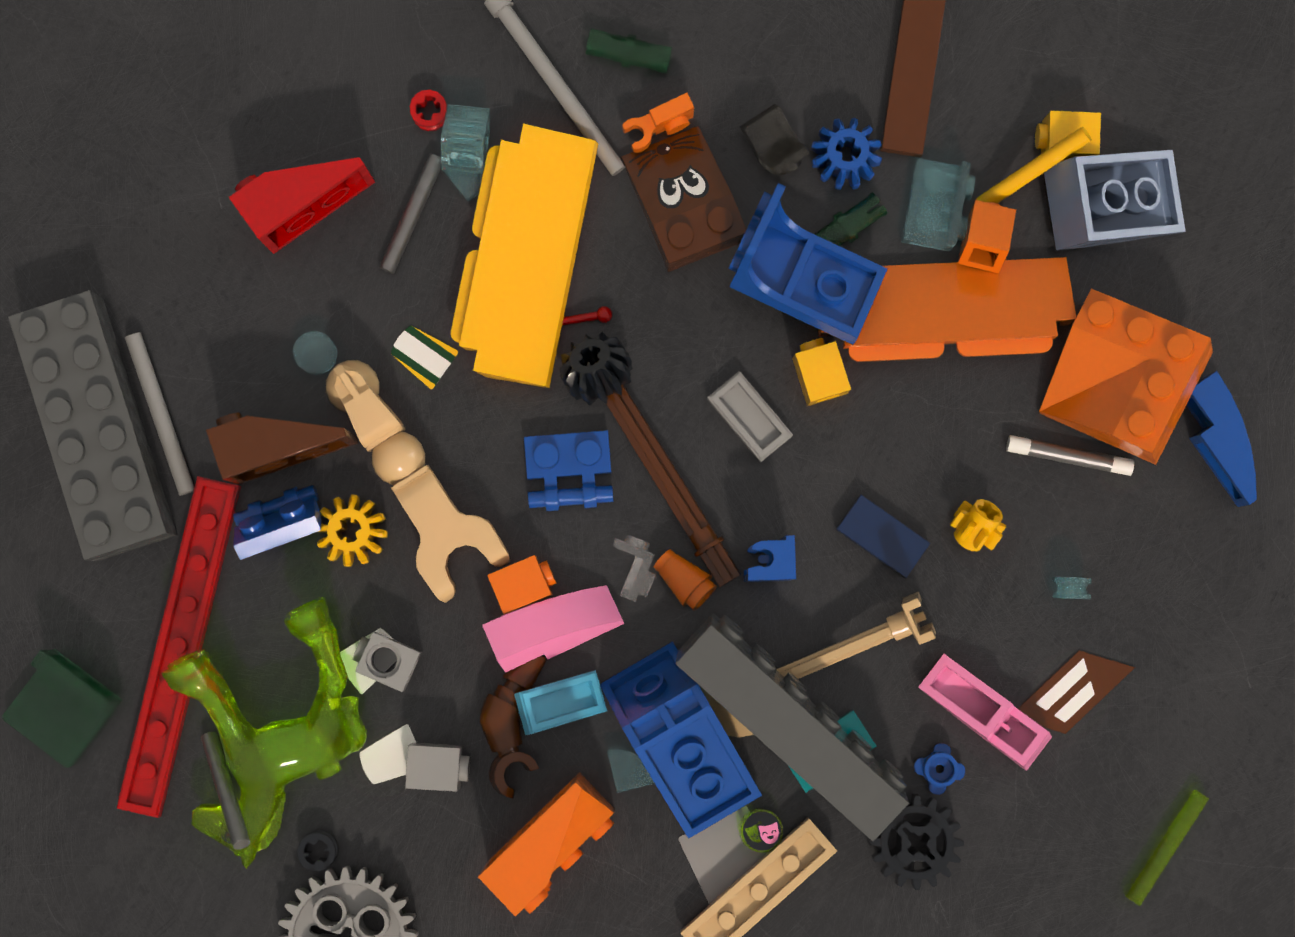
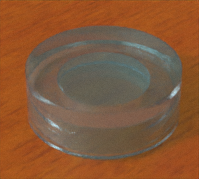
M310 331L297 339L293 348V356L296 364L302 370L318 375L329 371L334 366L337 359V348L333 340L326 334L319 331Z

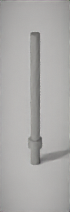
M486 0L484 2L486 8L494 18L499 17L584 138L595 140L598 143L597 156L612 176L620 173L626 166L513 10L514 2L512 0Z

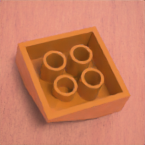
M1091 288L1072 325L1039 413L1156 465L1213 353L1211 338Z
M579 772L487 861L478 878L515 917L523 909L530 914L548 897L549 887L552 885L550 881L552 873L559 866L564 871L569 869L583 855L579 847L590 836L597 841L613 826L614 822L610 817L614 814L615 808Z

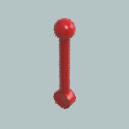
M602 306L596 312L566 316L563 318L562 325L593 320L606 323L611 320L613 313L609 307Z

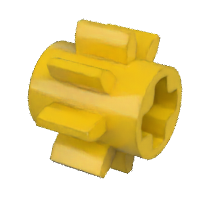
M984 499L977 500L973 506L969 502L963 501L954 514L955 518L950 523V526L956 528L954 531L956 541L970 551H979L983 545L992 551L1003 537L1002 532L1006 528V525L1001 522L1003 519L1001 510L992 502Z

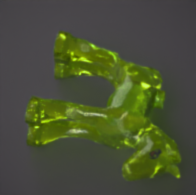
M324 597L311 600L292 609L283 620L293 636L311 647L319 666V688L307 716L273 721L258 729L252 727L240 712L227 683L212 664L206 649L196 650L174 660L167 665L169 669L162 672L169 687L174 691L199 701L207 709L217 727L226 764L240 787V800L238 803L251 843L243 849L237 850L233 848L220 804H200L192 810L191 825L232 850L235 856H240L242 865L246 869L254 861L256 852L266 849L278 835V830L281 828L280 825L282 823L281 819L283 818L284 803L286 802V784L314 772L319 780L338 773L342 770L340 761L350 756L353 752H359L367 740V730L359 716V697H342V692L347 685L348 675L340 655L337 629L329 618V609Z

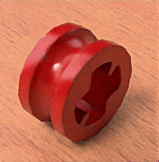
M430 89L422 90L411 99L409 106L410 114L415 124L422 130L436 131L447 122L449 116L448 106L443 96L437 91ZM427 101H434L436 109L441 108L440 113L432 114L431 120H425L422 112L418 114L419 108H426Z

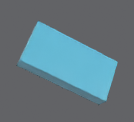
M596 670L514 694L525 735L534 734L607 711Z

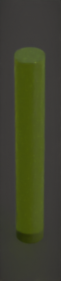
M1197 790L1192 792L1126 894V898L1141 906L1209 798Z

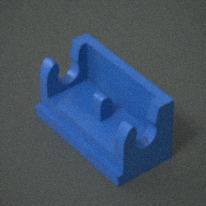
M795 535L784 536L780 540L759 541L747 549L748 553L762 552L766 554L760 555L758 562L767 564V566L762 567L759 565L743 570L744 582L790 581L796 579Z

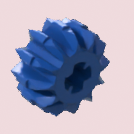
M839 118L833 121V131L822 127L818 133L822 141H814L811 146V151L819 154V156L812 160V167H826L820 176V180L826 182L832 175L837 177L835 189L838 190L842 188L845 179H848L852 189L859 188L860 177L871 181L875 175L871 167L880 166L882 157L873 153L880 149L881 141L877 139L867 140L873 131V128L869 125L861 132L856 130L858 125V119L856 118L851 119L846 129ZM843 147L851 148L850 155L852 157L850 161L842 160L841 150Z

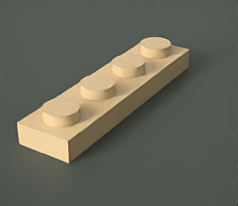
M807 817L681 929L680 934L683 937H742L832 857L837 850Z

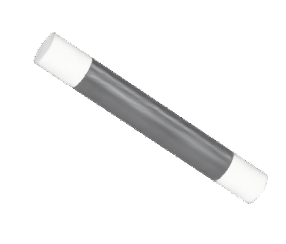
M1009 435L1006 445V451L1128 476H1131L1134 470L1135 462L1133 459Z

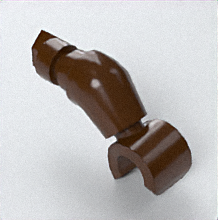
M543 656L504 673L505 684L503 686L498 684L493 695L488 693L481 708L479 722L491 751L498 753L491 763L489 780L499 794L514 799L515 789L510 788L504 780V772L508 765L513 762H520L527 771L539 769L536 761L530 755L519 752L518 746L522 744L520 714L514 694L533 687L547 661Z

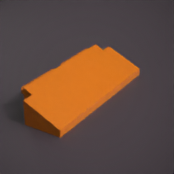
M1067 258L1005 260L999 274L961 265L958 262L883 266L887 268V272L858 339L854 345L843 341V349H848L850 358L856 362L937 358L944 352V344H956L958 353L964 357L1045 353L1051 349L1053 339L1058 337L1056 321H1059L1060 326L1071 324L1076 319ZM818 329L819 337L828 336V333Z

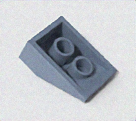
M1173 150L1078 156L1061 161L1044 172L1056 250L1093 247L1186 232Z

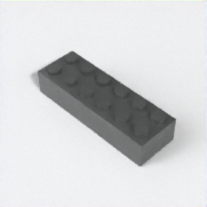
M88 290L8 316L83 559L98 562L177 536L174 521L104 299Z
M712 612L680 647L676 665L874 842L909 804L904 790L907 785L902 780L904 777L902 773L886 759L879 763L870 752L872 747L856 731L852 730L847 734L842 730L841 725L837 722L840 718L825 703L820 701L815 705L811 702L805 693L808 689L794 675L788 672L785 677L776 670L774 665L775 659L763 647L756 644L751 648L741 636L743 630L726 615L719 619Z

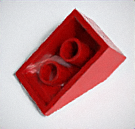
M360 157L264 172L258 177L251 175L236 185V192L229 199L256 237L275 254L370 187L375 181Z

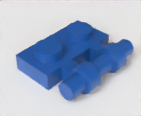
M608 430L524 437L527 479H544L545 486L544 491L528 492L529 508L546 507V511H558L559 506L584 504V508H597V503L614 502L612 485L596 486L595 475L611 474ZM582 476V488L558 489L557 478Z
M314 485L300 490L297 487L283 491L284 495L264 503L261 500L248 504V509L233 514L236 523L233 546L239 559H245L320 531L321 513L316 502L319 501V497Z

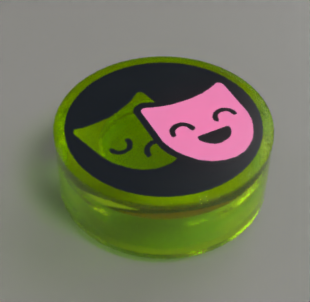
M754 809L746 813L741 819L739 836L742 843L750 850L765 853L779 845L783 836V826L779 817L773 812L765 809Z

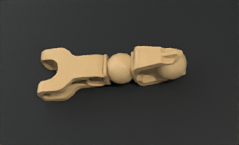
M359 360L341 362L330 371L326 379L328 399L336 409L348 414L359 441L368 452H372V466L375 473L383 481L394 485L391 489L420 534L416 567L434 595L440 601L446 603L454 597L456 592V585L447 567L449 555L456 548L464 545L476 547L490 564L502 567L510 562L509 552L490 521L477 515H466L460 512L430 466H425V451L422 444L413 435L404 432L406 429L402 421L378 395L380 382L376 372L368 364Z

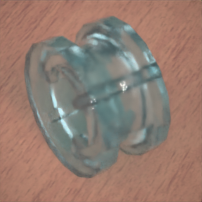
M1053 577V582L1057 584L1058 588L1056 592L1052 593V598L1091 600V594L1087 592V586L1092 584V578Z

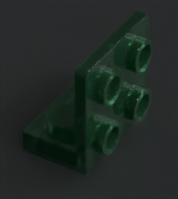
M56 649L40 650L30 663L37 671L3 714L2 718L56 761L68 768L74 765L121 703L122 699Z

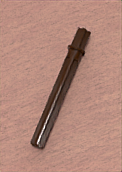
M621 385L622 395L614 393L609 395L606 405L696 548L695 557L700 556L718 586L722 587L741 575L721 543L725 539L723 536L718 538L625 386Z

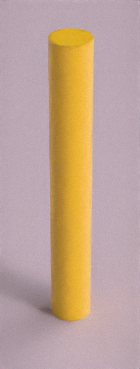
M1084 127L1079 128L978 196L977 200L982 202H1001L1091 142L1092 139Z

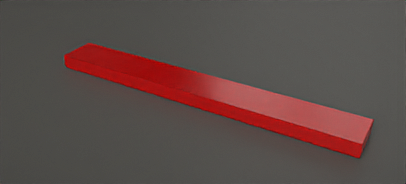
M197 476L117 809L156 818L162 816L234 519L233 514H235L241 490L239 485Z

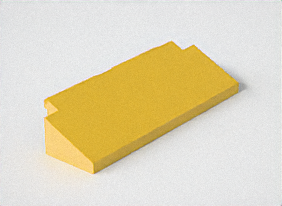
M523 124L519 144L501 140L500 146L491 147L487 153L472 225L474 235L481 239L479 250H472L466 256L451 328V337L455 342L459 343L460 347L477 352L473 371L487 378L550 388L598 149V143L595 140Z

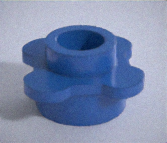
M944 743L936 744L933 747L932 753L925 758H918L914 763L915 772L918 775H923L929 783V791L936 795L943 794L947 786L954 783L955 780H961L965 775L964 765L957 763L950 754V747ZM937 765L943 766L941 773L936 772Z

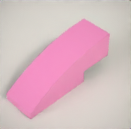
M607 585L550 598L503 615L482 626L498 663L506 673L542 655H545L547 660L624 624V621Z
M945 654L941 656L918 687L1026 771L1052 738L1049 731L1018 710L1010 701Z

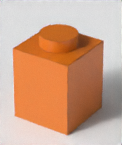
M975 200L965 222L958 264L999 274L1010 250L1016 210L1003 207L995 202Z
M536 555L487 575L504 615L552 596L550 586L557 584L548 561L539 563Z

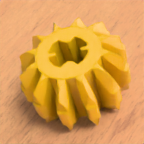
M352 494L350 496L348 508L342 498H334L333 502L337 510L336 513L325 507L320 511L322 516L329 519L328 525L321 524L319 532H327L328 536L320 539L317 542V546L319 548H327L334 545L329 551L327 559L335 561L343 553V565L346 567L353 565L355 553L361 564L369 563V556L365 549L369 548L372 552L380 554L383 549L380 545L373 542L374 537H388V531L375 529L374 526L382 523L386 519L385 515L377 513L369 517L374 510L375 503L368 500L360 508V498L358 495ZM351 520V523L360 524L361 529L355 532L357 539L352 542L351 538H343L342 532L347 530L346 522Z

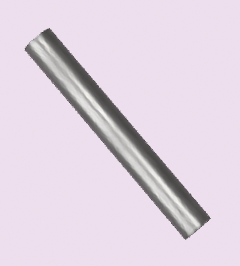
M431 153L429 154L379 265V268L391 274L395 273L445 162L443 158Z
M207 732L201 736V742L234 849H243L249 846L251 842L218 734L216 732Z

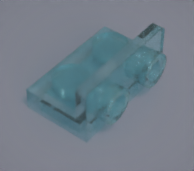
M920 158L916 160L902 243L951 251L956 245L957 240H964L968 225V216L962 215L964 200H971L975 186V176L969 175L971 162L962 161L958 166Z

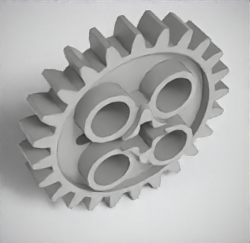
M350 865L343 867L341 878H337L332 868L325 871V883L316 875L312 876L309 879L312 891L310 892L301 886L297 888L295 893L301 903L288 901L284 907L293 916L281 918L278 922V925L289 930L288 933L279 937H342L335 934L314 933L311 931V926L313 925L336 934H341L349 927L352 929V937H417L419 931L407 929L406 924L413 921L416 914H403L401 909L409 901V898L403 897L395 900L393 894L397 890V883L384 889L381 886L384 878L383 873H380L373 881L368 880V869L363 867L357 877H353ZM333 900L341 906V920L330 921L323 915L322 905L324 901ZM375 910L383 916L384 928L382 930L372 931L366 927L363 921L366 911Z

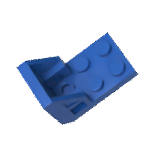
M671 642L604 681L600 686L632 747L689 839L759 798L762 794L701 688L676 665L678 650L674 643Z

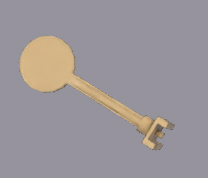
M919 592L903 598V611L886 617L887 622L776 670L784 677L789 672L799 679L893 638L898 641L913 634L918 644L921 645L935 639L936 630L932 622L920 627L919 622L927 618L924 611L917 614L913 612V609L920 607L922 603ZM699 686L728 736L740 738L754 735Z

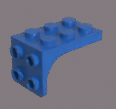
M778 183L772 195L764 191L728 268L736 272L729 287L854 345L887 272V268L810 233L794 223L781 206V196L786 186Z

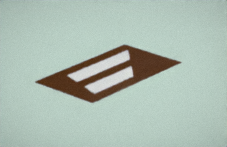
M1079 650L1030 696L1018 710L1040 726L1066 734L1135 667Z

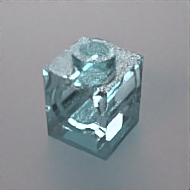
M448 104L441 135L442 170L483 174L490 142V108Z

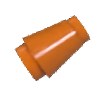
M671 549L667 550L654 565V568L659 572V575L682 606L688 605L693 611L702 606L717 588V585L711 581L712 575L679 554H676Z

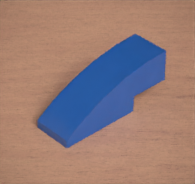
M1215 371L1198 381L1186 405L1202 427L1199 432L1189 439L1236 506H1246L1257 500L1256 472L1252 448L1243 418L1233 396L1218 371Z

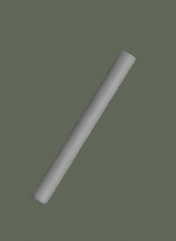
M140 332L130 334L125 337L178 494L179 496L194 492L195 487L142 334Z

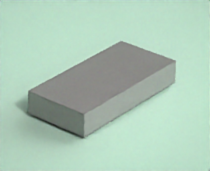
M740 371L707 397L710 404L760 463L793 436L791 431Z

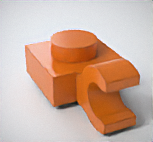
M685 93L649 110L647 115L625 121L622 125L624 133L638 129L644 135L640 141L632 144L633 152L639 153L646 150L651 144L654 133L657 135L666 131L667 135H671L689 126V119L694 116V105L688 93Z

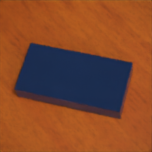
M863 495L857 498L836 528L838 532L904 578L908 577L930 545V542Z

